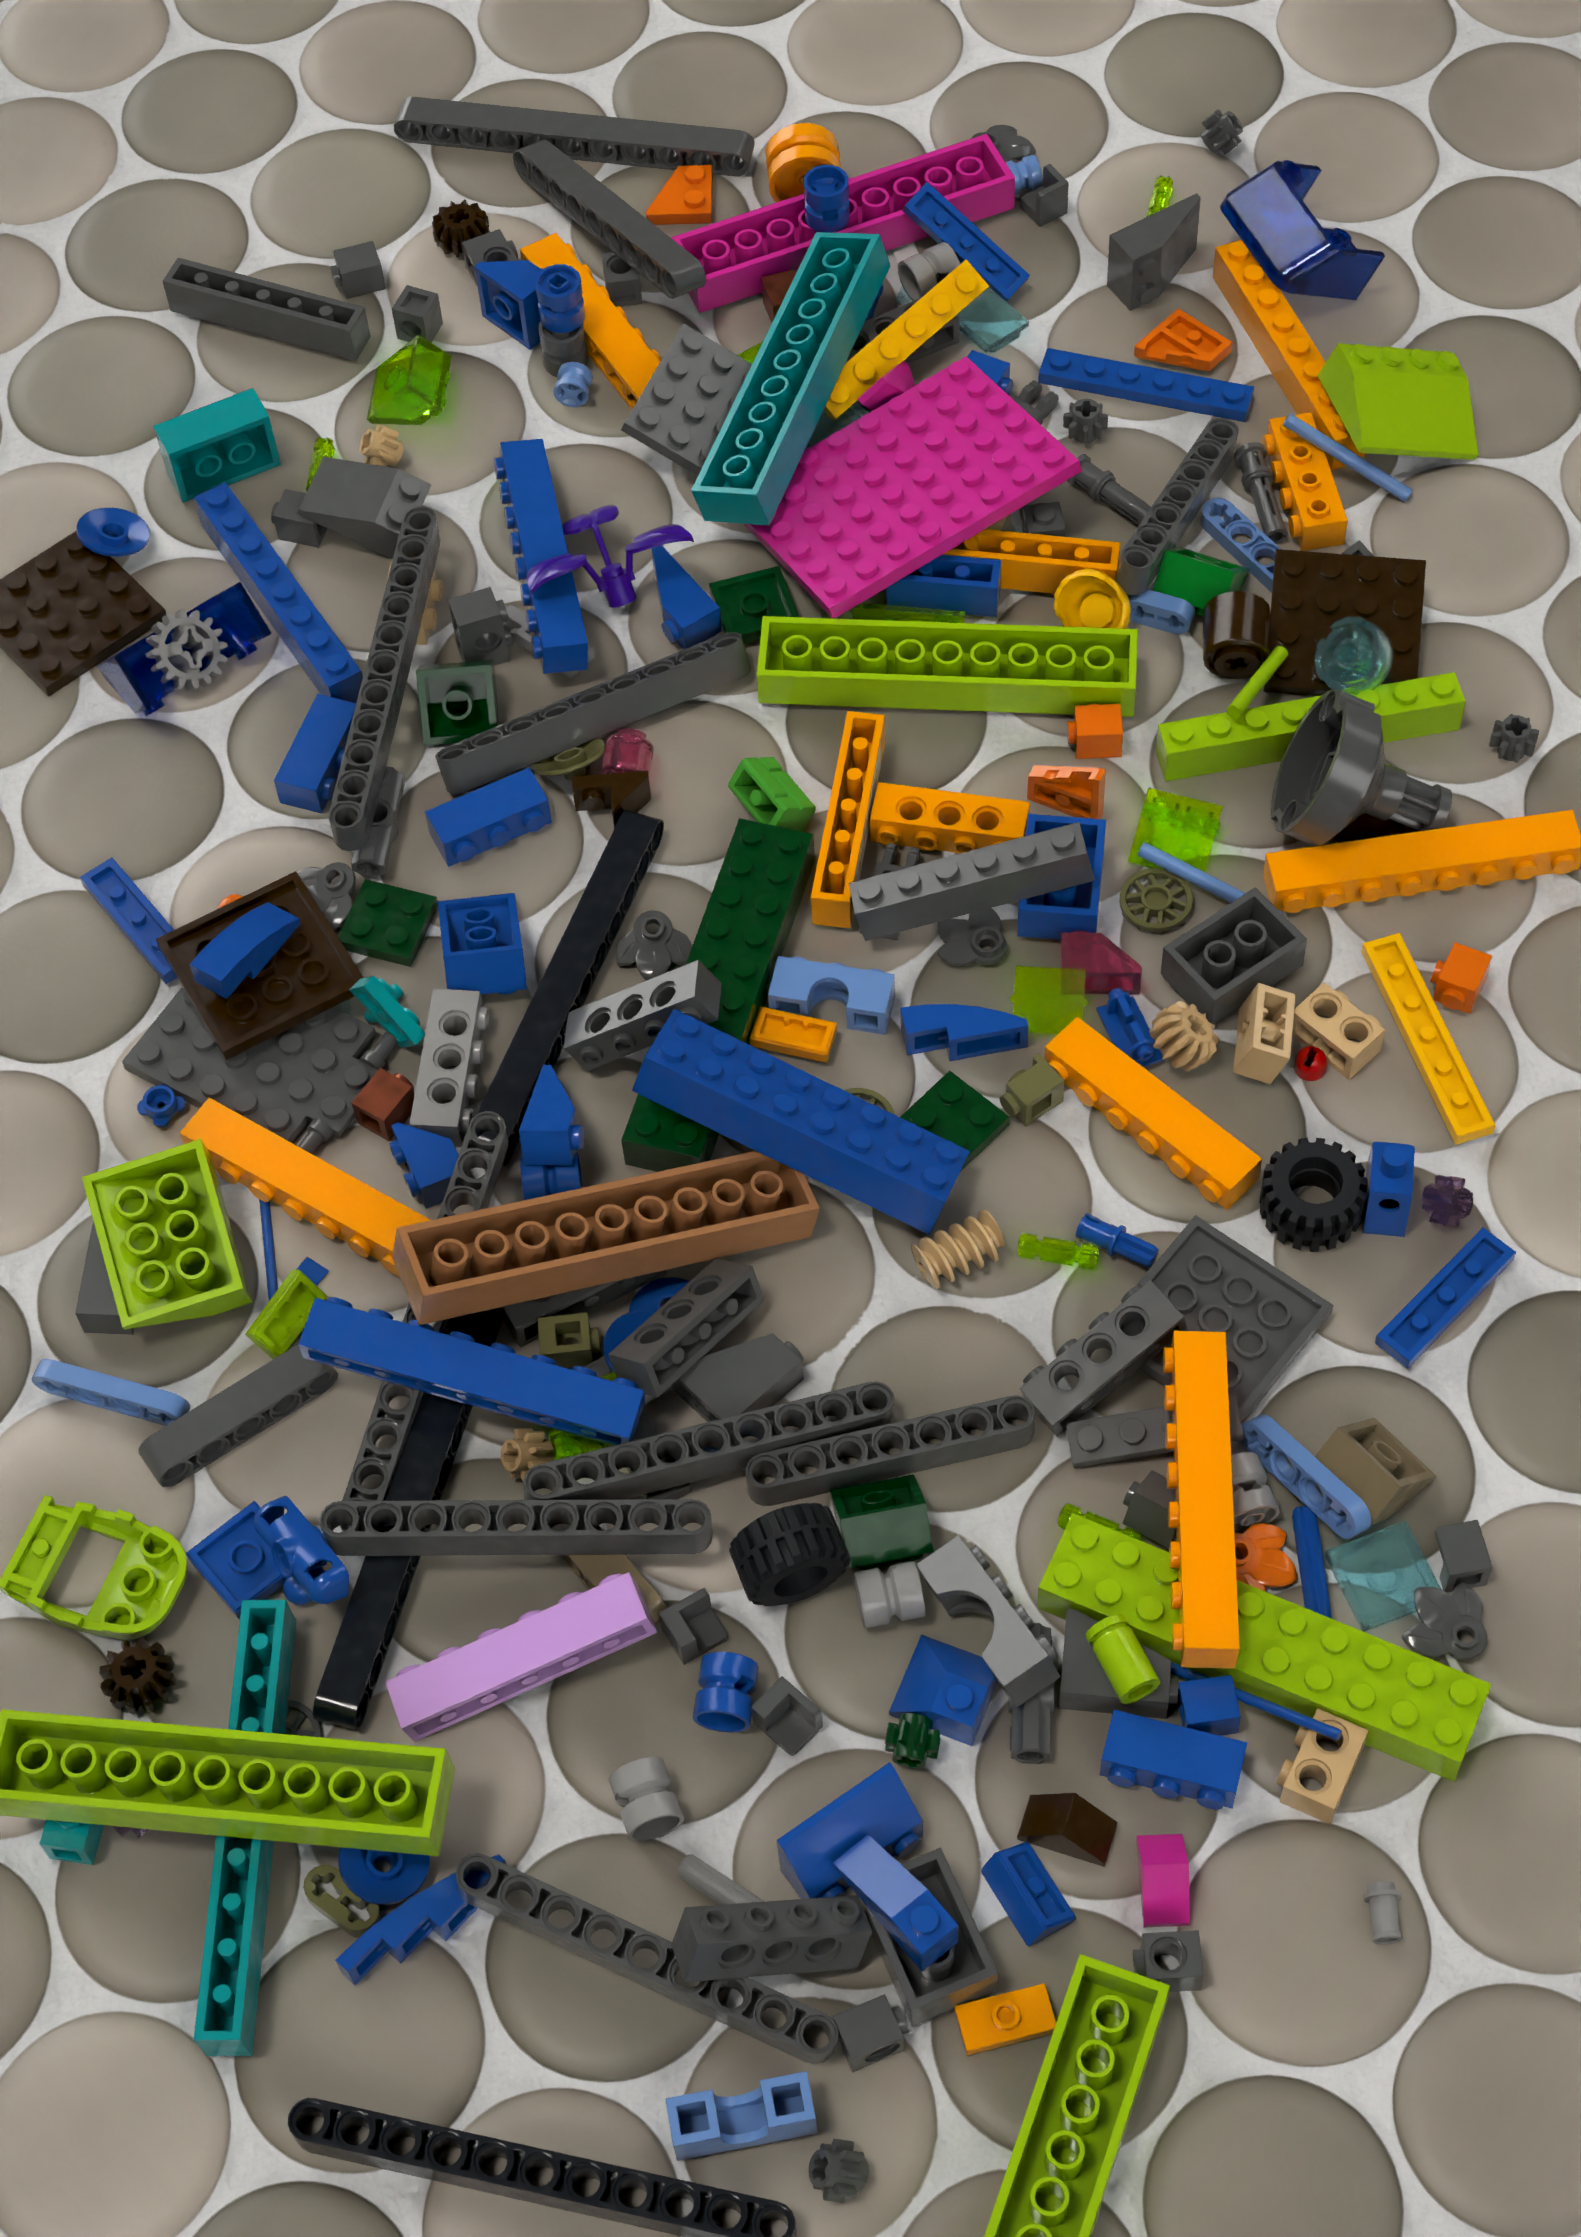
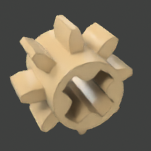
M377 424L376 430H366L359 445L360 453L366 456L364 463L385 467L387 465L396 466L404 450L403 442L397 440L399 431Z
M532 1428L515 1429V1439L505 1440L501 1449V1461L504 1468L511 1472L510 1477L512 1479L521 1478L523 1482L530 1468L538 1464L554 1461V1448L552 1443L544 1438L545 1432L533 1431Z

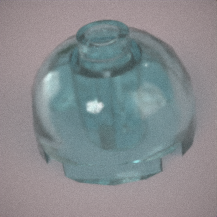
M1345 617L1336 621L1329 627L1333 631L1326 640L1321 638L1317 645L1315 655L1317 675L1321 680L1325 681L1328 687L1348 694H1358L1360 691L1378 688L1386 680L1392 669L1394 656L1390 639L1379 626L1362 617Z

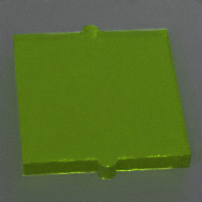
M1016 965L1014 994L1010 996V1001L1014 1003L1013 1015L1027 1019L1028 1032L1059 1034L1076 1017L1083 1021V1008L1088 1004L1087 998H1084L1086 969Z

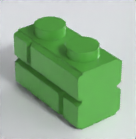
M757 757L744 758L728 783L729 789L754 819L760 823L803 832L816 811V806L787 772L782 770L781 765L774 757H761L760 759Z

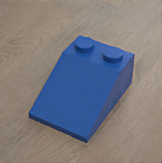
M515 893L438 901L447 989L480 991V994L499 993L503 995L527 989Z

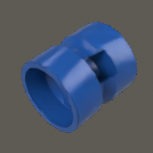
M820 165L812 168L804 177L805 220L814 231L831 233L839 231L847 225L850 217L849 178L846 172L837 166Z
M555 264L542 269L535 280L542 325L547 330L555 333L574 331L585 320V307L579 272L565 264Z
M578 1151L572 1166L524 1165L523 1157L520 1158L524 1200L583 1188Z
M711 1652L704 1655L701 1659L698 1678L699 1686L703 1689L699 1690L696 1694L693 1711L694 1722L704 1728L718 1732L733 1733L747 1730L751 1724V1707L753 1706V1700L748 1695L753 1694L756 1689L758 1664L749 1657L732 1652Z

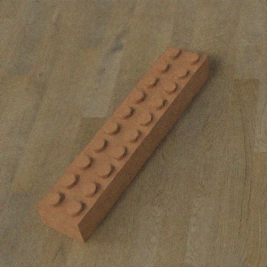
M757 1151L397 1227L392 1258L418 1325H423L810 1238L820 1207L803 1173Z

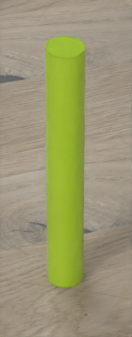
M1283 646L1275 647L1227 707V714L1231 718L1237 719L1242 715L1288 656L1286 648Z

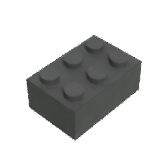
M1255 887L1164 946L1161 975L1190 1005L1194 1004L1198 1012L1201 1014L1206 1013L1208 1022L1215 1025L1239 1009L1258 983L1272 987L1302 967L1307 938Z
M941 1847L901 1864L931 1892L958 1924V1943L923 1972L860 1899L873 1931L872 1937L911 2026L954 2009L956 2005L971 2002L998 1990V1972Z

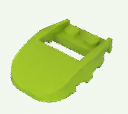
M44 1495L0 1578V1589L7 1596L59 1626L108 1638L134 1640L152 1632L170 1613L187 1577L186 1554L180 1542L173 1535L155 1525L149 1527L136 1520L132 1513L120 1509L116 1513L97 1509L95 1504L77 1501L74 1508L56 1505L53 1496ZM80 1527L124 1543L87 1616L44 1600V1596Z

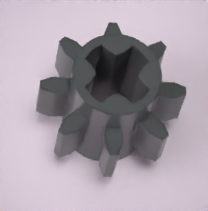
M1218 109L1202 122L1205 129L1201 131V138L1210 151L1216 153L1221 149L1224 155H1226L1242 142L1238 135L1243 132V127L1239 119L1232 112L1227 111L1222 115Z
M1081 399L1075 404L1071 402L1069 413H1065L1063 417V427L1069 429L1068 438H1074L1077 442L1084 444L1093 442L1096 439L1100 440L1102 438V429L1108 428V415L1102 414L1103 404H1098L1092 399Z
M1510 714L1503 722L1495 721L1489 747H1497L1499 759L1503 758L1504 760L1518 763L1524 755L1533 756L1539 730L1531 729L1530 718Z
M833 2139L832 2145L822 2143L820 2149L810 2159L808 2170L810 2181L814 2189L824 2190L823 2200L843 2203L845 2197L856 2198L857 2192L861 2191L867 2182L869 2174L868 2163L863 2152L853 2151V2141Z

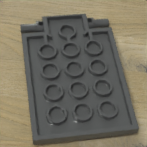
M181 988L123 1059L122 1063L128 1072L155 1086L165 1085L169 1087L176 1097H183L186 1102L199 1109L208 1098H211L293 1144L307 1127L308 1134L298 1147L313 1154L320 1143H326L331 1136L339 1139L355 1119L351 1102L380 1068L383 1069L386 1065L385 1058L398 1043V1040L391 1033L385 1032L372 1050H366L377 1036L375 1027L332 1007L225 1060L185 991Z

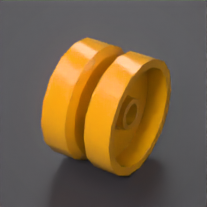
M799 123L780 129L770 138L765 149L769 191L775 203L804 194V177L812 168L820 165H833L841 168L838 141L832 132L820 125Z

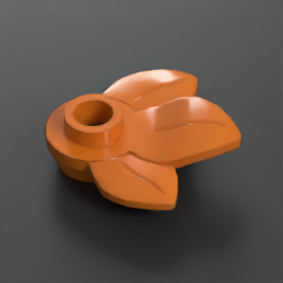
M1259 1523L1251 1525L1243 1534L1234 1532L1235 1548L1243 1555V1559L1236 1558V1578L1238 1581L1265 1592V1587L1281 1588L1297 1581V1572L1292 1560L1280 1550L1287 1537L1284 1530L1272 1524Z

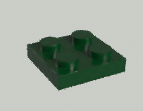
M780 566L709 583L711 598L720 607L721 625L724 633H740L744 644L760 640L763 616L799 617Z
M365 879L338 938L348 952L411 967L438 908L437 897Z
M950 1070L900 1116V1118L970 1151L961 1171L1010 1125V1116Z

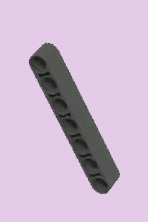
M1215 418L1208 422L1122 550L1115 581L1119 583L1126 594L1140 595L1149 588L1158 574L1164 551L1176 547L1230 465L1239 433V428L1235 422L1226 418Z
M1019 1395L1007 1396L760 1453L753 1456L746 1465L748 1494L756 1504L772 1506L828 1493L833 1489L885 1480L1019 1449L1028 1445L1033 1439L1035 1408L1026 1397ZM1011 1418L1022 1419L1025 1423L1020 1426H1013L1006 1421ZM969 1428H979L984 1432L972 1436L965 1431ZM929 1437H936L942 1440L937 1445H929L923 1441ZM887 1447H896L901 1450L894 1455L882 1452ZM846 1456H853L859 1459L854 1464L840 1462ZM804 1466H813L817 1469L811 1474H803L798 1471ZM764 1475L775 1478L773 1482L768 1484H761L756 1481Z

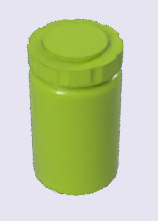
M1116 1614L1106 1617L1094 1624L1086 1632V1639L1090 1646H1093V1652L1121 1703L1129 1704L1136 1702L1158 1688L1160 1679L1134 1631L1129 1627V1622L1125 1615Z

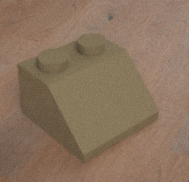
M1375 1418L1337 1427L1315 1456L1363 1500L1370 1511L1371 1525L1390 1519L1436 1477L1425 1464Z

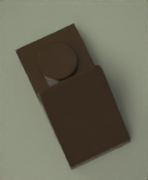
M648 771L572 776L576 811L587 810L594 812L601 809H612L614 829L623 811L629 810L637 813L651 800Z

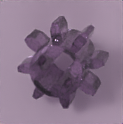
M1436 1175L1435 1183H1430L1424 1188L1421 1198L1422 1209L1432 1213L1429 1219L1430 1223L1457 1227L1460 1224V1219L1470 1215L1473 1208V1192L1463 1188L1465 1185L1464 1178Z

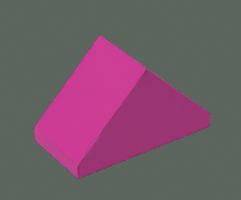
M904 360L883 375L858 398V401L865 407L875 410L889 402L892 398L916 386L906 361Z
M1136 1835L1143 1928L1190 1926L1189 1861L1183 1835Z

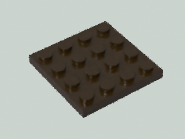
M76 531L0 579V648L48 697L151 630V627L157 622H162V617L166 615L165 609L111 556L101 555L86 548L79 541Z
M1276 549L1270 609L1271 652L1275 647L1283 646L1288 651V656L1265 684L1263 692L1321 696L1332 689L1344 692L1417 679L1426 560Z
M296 871L156 939L158 948L225 1060L355 997L349 989L359 979L364 978ZM269 902L300 919V925L254 979L246 976L227 999L195 982L189 964L219 933L249 911Z

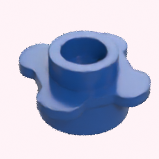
M157 1085L145 1092L143 1100L137 1105V1110L140 1115H147L153 1120L156 1127L161 1128L170 1123V1119L176 1112L183 1111L186 1103L183 1097H176L169 1087ZM165 1104L163 1108H158V1106Z

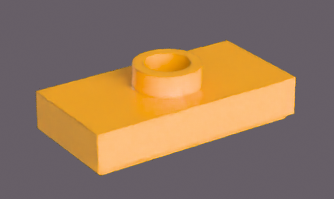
M760 1006L750 1036V1045L756 1048L827 1063L837 1033V1023Z
M1045 1983L954 2006L967 2056L1053 2034L1056 2025Z

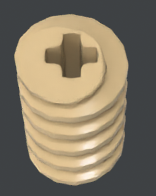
M985 1209L978 1213L977 1219L972 1216L965 1218L963 1227L960 1224L954 1223L949 1226L948 1233L943 1230L934 1233V1241L929 1237L922 1238L919 1241V1248L911 1243L912 1254L921 1274L935 1290L940 1288L939 1275L943 1274L952 1283L955 1281L954 1268L957 1267L967 1276L970 1274L969 1261L972 1260L979 1269L984 1268L983 1255L987 1254L996 1262L999 1260L997 1248L1005 1247L1003 1234L997 1222L989 1211Z

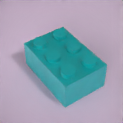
M254 388L153 426L167 475L182 503L192 500L195 496L224 482L230 485L281 465L269 415Z

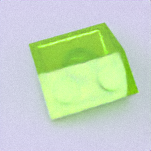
M418 334L376 368L367 421L372 424L422 425L431 417H437L446 405L445 393L451 378L449 370L452 356Z

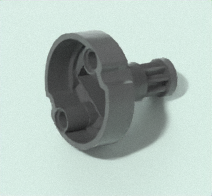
M1332 689L1323 694L1311 706L1291 738L1274 784L1271 800V819L1277 821L1276 831L1313 846H1320L1326 843L1363 813L1383 821L1391 819L1413 828L1415 832L1439 829L1444 825L1450 812L1452 792L1441 785L1431 786L1407 776L1406 771L1385 762L1381 716L1374 713L1375 704L1341 690Z

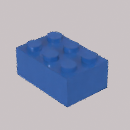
M1028 814L1026 836L1080 822L1095 881L1019 900L1017 937L1096 943L1106 820Z

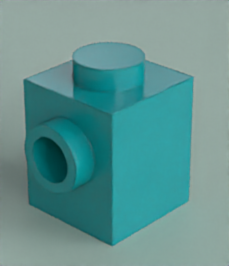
M46 1820L39 1844L49 1859L93 1865L104 1825Z

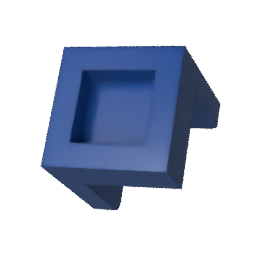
M1226 1675L1178 1683L1177 1703L1183 1727L1219 1736L1238 1733L1241 1715L1232 1676Z

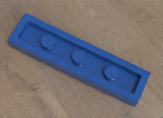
M928 182L904 206L902 211L937 243L945 242L949 244L960 263L967 259L989 285L988 289L1005 304L1028 280L1030 274Z
M113 857L82 875L80 879L83 887L163 982L167 984L174 980L176 976L156 942L157 938L174 929Z
M1482 1227L1377 1334L1375 1344L1408 1369L1514 1260L1516 1251Z

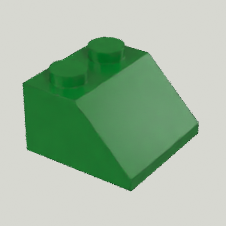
M1183 547L1166 549L1152 591L1186 600L1196 607V614L1203 616V609L1206 603L1214 596L1225 592L1241 590L1248 576L1249 568Z

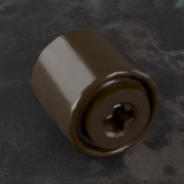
M1233 591L1214 596L1206 603L1203 609L1204 666L1212 674L1221 678L1247 679L1252 677L1271 654L1269 604L1264 598L1250 592Z

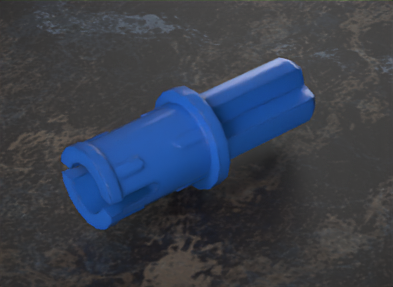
M1086 1213L1077 1227V1238L1107 1250L1108 1255L1111 1257L1117 1253L1145 1267H1151L1157 1258L1159 1249L1155 1245L1126 1233V1227L1123 1225L1116 1227Z

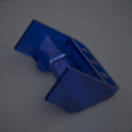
M1284 160L1283 162L1276 161L1227 193L1220 205V210L1272 283L1287 293L1357 300L1385 258L1384 253L1381 251L1357 249L1351 242V236L1343 229L1322 228L1305 205L1303 199L1322 171L1319 166L1298 164L1289 160Z
M241 582L234 584L186 612L187 617H189L190 613L198 610L200 613L199 620L203 622L211 617L213 620L210 628L212 630L222 629L223 632L217 639L218 642L227 643L228 647L220 651V654L227 658L236 655L238 660L243 659L258 650L254 644L255 642L272 634ZM174 629L167 635L165 644L172 642L171 634L174 632ZM154 632L97 665L106 681L133 712L137 714L143 711L145 716L165 706L162 698L175 690L174 680L170 679L163 684L161 678L164 673L161 670L157 672L151 671L153 665L156 664V660L146 658V653L154 649V646L146 643V638L151 635H157ZM182 645L183 651H188L192 655L191 649H185ZM208 656L202 658V667L199 668L200 672L206 666Z

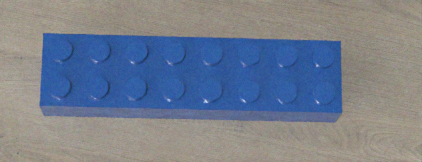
M673 1009L645 1055L632 1089L635 1093L929 1235L970 1152L951 1141L943 1139L676 1009Z

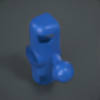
M288 1496L280 1497L263 1505L255 1515L254 1526L257 1533L271 1549L276 1568L286 1578L283 1584V1593L286 1599L294 1605H305L312 1600L318 1604L325 1605L347 1597L349 1593L348 1571L342 1561L328 1546L322 1532L316 1526H312ZM328 1561L332 1567L325 1571L322 1566L327 1565Z

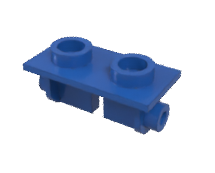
M1121 988L1112 990L1108 994L1109 1000L1107 1004L1096 1008L1112 1044L1142 1067L1164 1061L1161 1051L1153 1047L1155 1040L1150 1036V1029L1134 997H1130L1129 993L1124 992Z

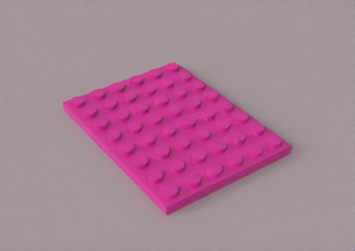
M965 356L928 379L921 381L918 385L901 395L892 398L889 402L872 412L863 415L860 419L843 429L834 432L826 439L804 450L770 525H744L826 613L835 619L1082 472L1080 461Z

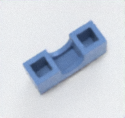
M778 956L768 992L769 1008L810 1017L811 1010L817 1003L833 999L842 1002L846 1006L847 1029L886 1035L895 998V974L886 973L879 969L865 970L847 967L841 963L827 964L808 961L803 957L797 956L791 958Z
M807 2071L760 2080L761 2085L759 2088L736 2096H716L712 2089L665 2098L677 2161L818 2134Z

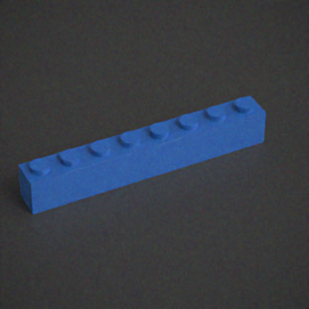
M543 439L500 442V457L494 458L496 479L503 480V482L499 483L501 504H508V507L504 509L506 528L513 529V532L510 533L512 555L518 554L519 558H515L517 580H524V584L520 585L522 605L529 606L530 610H526L528 633L535 632V637L531 638L533 658L540 659L543 674L588 670V641L572 571L544 583L534 594L531 593L527 583V573L532 566L545 559L568 553Z
M224 482L195 496L194 501L201 526L319 693L356 703L363 679L362 671L227 483Z
M329 1297L327 1301L319 1298L314 1299L298 1344L302 1357L305 1359L612 1446L630 1442L634 1439L645 1404L644 1390L638 1389L639 1385L631 1380L615 1378L614 1381L599 1378L595 1371L585 1367L574 1366L572 1370L557 1366L556 1361L543 1355H532V1358L515 1354L516 1351L513 1348L504 1344L492 1343L489 1347L475 1343L474 1338L461 1332L453 1331L450 1332V1335L436 1332L429 1324L418 1325L417 1320H410L409 1324L393 1320L391 1314L379 1309L372 1308L368 1312L354 1309L351 1303L340 1298Z

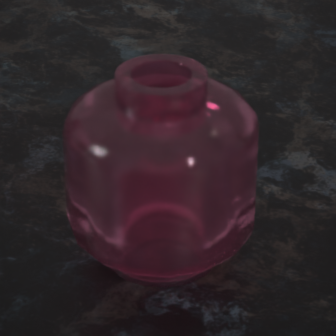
M627 728L619 729L617 734L611 735L606 740L602 770L605 774L648 771L650 775L654 746L646 739V734L641 731Z

